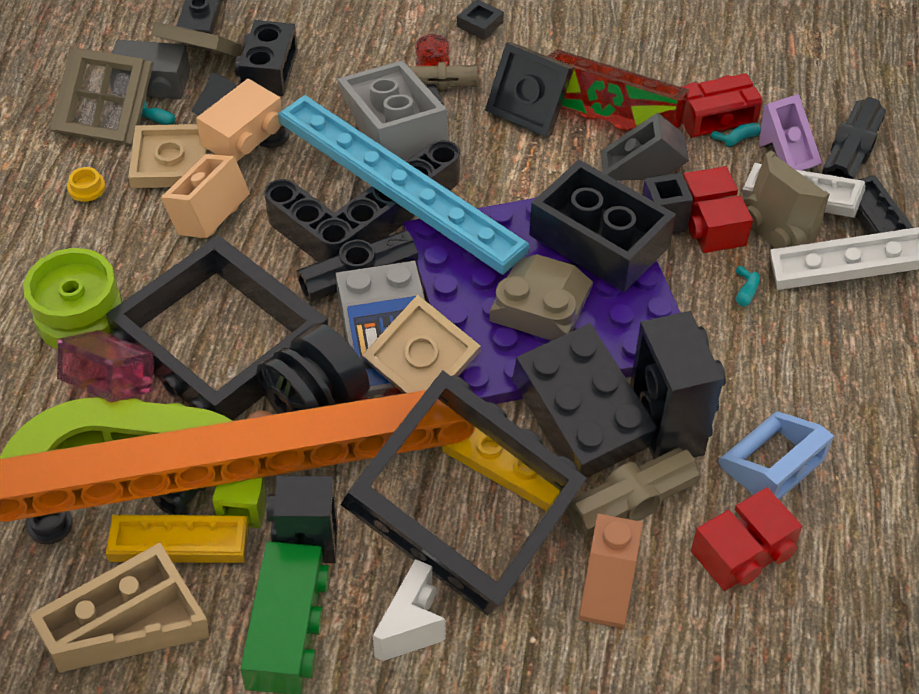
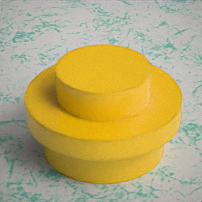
M81 167L74 170L70 174L67 183L70 197L81 202L97 199L104 193L106 188L103 176L91 167Z

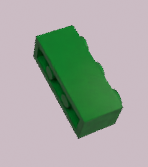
M266 541L240 667L245 690L280 694H302L305 678H313L316 649H310L312 635L321 634L323 606H318L320 593L328 592L331 572L330 565H323L321 546Z

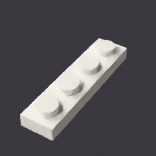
M919 227L771 249L770 259L776 288L781 290L919 269Z

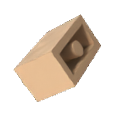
M246 79L196 117L201 145L216 155L235 156L236 161L240 160L243 156L251 153L267 137L276 133L282 126L279 123L278 113L282 111L281 97L252 80Z
M205 154L161 199L178 235L208 238L216 232L217 227L230 214L238 209L250 192L235 156Z

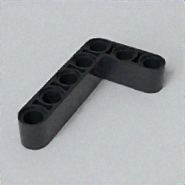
M436 141L406 161L449 191L459 183L460 149L451 141ZM287 179L274 180L264 190L268 223L317 262L339 255L340 248L348 241L364 240L371 243L388 237L403 226L404 221H409L415 217L414 214L373 186L335 213L296 183Z

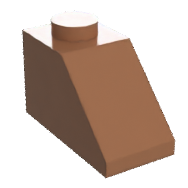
M597 514L579 620L621 629L625 628L643 522Z

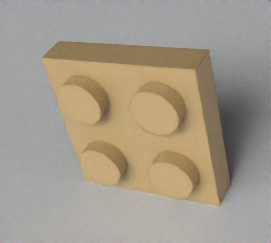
M197 124L135 125L128 175L130 187H172L205 154H209V150L200 143Z
M417 295L362 354L365 362L405 394L427 390L442 370L450 376L458 377L481 352V346Z

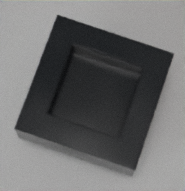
M474 0L457 16V27L485 40L503 23L504 11L480 0Z

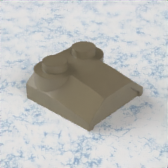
M769 151L764 157L752 195L743 201L753 219L751 229L777 249L816 242L830 193L826 190L823 191L777 157L773 151Z
M538 254L522 258L513 266L508 277L498 284L496 299L490 309L489 321L552 341L573 331L592 289L593 282L575 265Z

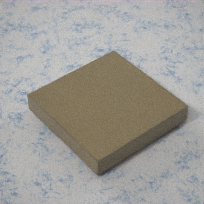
M160 22L153 23L152 36L175 44H186L187 47L236 58L237 56H242V44L221 36Z

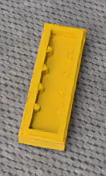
M476 427L468 439L456 444L442 446V452L545 511L560 491Z
M112 515L106 556L108 562H125L161 543L172 562L245 563L249 529L248 516Z

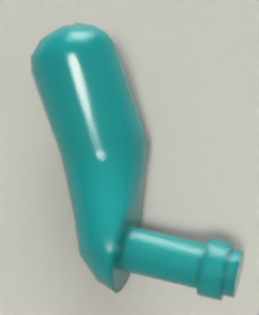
M145 98L142 117L162 125H174L176 117L173 113L160 108H147Z
M758 123L739 125L728 135L713 131L711 138L726 142L727 147H733L743 139L759 136L761 126Z
M738 266L735 271L736 274L743 276L747 281L737 293L736 302L738 305L745 307L751 303L760 283V275L758 272L751 273L745 267Z

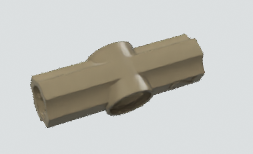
M678 447L641 466L636 462H629L620 466L609 475L604 484L573 498L567 510L572 524L578 533L589 537L594 534L597 514L628 518L635 521L642 520L651 515L660 506L662 500L698 483L700 473L697 470L695 459L689 451Z

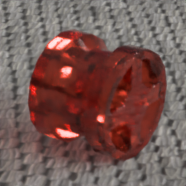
M428 34L417 40L415 44L416 66H438L439 62H446V66L450 65L448 58L450 44L445 37Z

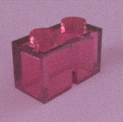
M100 330L59 338L57 379L79 389L87 388V392L111 403L152 392L154 352Z

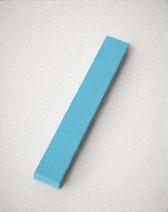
M306 95L278 113L279 123L500 274L506 273L529 253L528 242Z

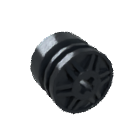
M320 322L312 324L293 338L290 349L286 347L278 349L274 352L273 357L259 363L256 369L258 383L265 397L278 414L359 401L367 395L370 389L369 376L352 346L338 332Z

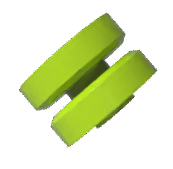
M68 248L55 251L39 259L28 270L23 282L24 297L33 315L37 332L47 345L59 351L81 352L95 349L111 339L108 336L111 330L106 314L123 301L117 288L113 267L103 255L91 249Z

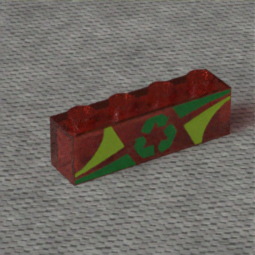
M556 49L547 56L574 67L561 109L568 108L580 112L579 114L586 119H602L612 122L615 128L621 130L634 129L658 112L680 130L689 89Z

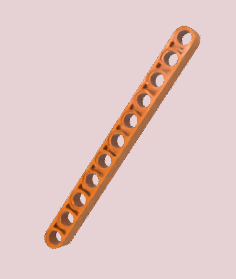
M426 390L0 459V522L374 458ZM437 400L396 454L462 442L473 434L475 427L440 400Z

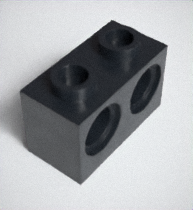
M254 20L250 34L246 33L244 36L242 56H237L235 62V75L240 77L241 83L246 79H250L275 95L284 96L298 52L295 24Z

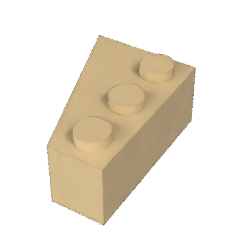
M161 543L154 545L29 614L37 634L59 673L210 638L207 618Z

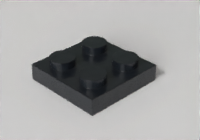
M507 42L484 111L542 136H552L574 67L516 43Z

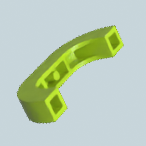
M101 397L77 399L53 406L25 423L8 441L0 455V459L232 422V420L213 411L187 407L179 403H150L135 398L126 400ZM264 477L216 485L212 499L215 514L248 516L249 527L261 528L267 504Z

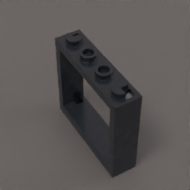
M220 235L215 236L106 314L111 330L108 336L116 342L118 350L122 353L127 351L131 354L145 374L151 375L153 373L158 377L172 397L178 398L180 396L189 404V407L213 411L232 421L265 396L258 383L257 365L265 359L273 357L274 352L278 349L285 347L290 349L292 339L312 324L320 322L328 325V320L325 316ZM216 273L292 332L217 391L141 329L142 326Z
M442 370L352 485L340 505L414 561L416 559L431 565L432 574L488 616L500 606L587 477L578 471V467L570 459L564 456H557L546 448L542 440L534 432L528 429H521L510 421L506 413L498 405L485 402L474 394L470 386L463 379L453 375L450 376ZM437 400H440L560 490L497 582L371 487Z

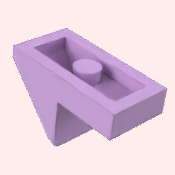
M796 94L764 105L759 144L762 147L773 143L777 157L795 170L802 171L822 164L800 96Z

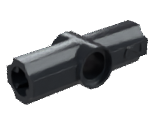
M867 97L862 101L856 102L847 121H842L831 147V153L823 166L822 174L849 179L856 178L862 163L866 164L877 139V132L885 117L886 110L881 106L880 100Z
M408 230L371 243L364 240H352L340 248L339 255L296 270L297 279L306 300L313 302L337 292V272L410 261L416 262L418 260V251L415 247L414 239Z

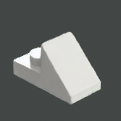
M416 559L413 562L373 634L375 658L385 661L440 643L446 639V620L428 611L437 590L432 585L431 565Z

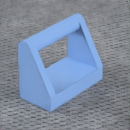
M776 411L720 457L718 463L726 473L753 495L768 487L780 500L826 459L834 435L820 424ZM777 432H780L796 445L771 468L745 460Z

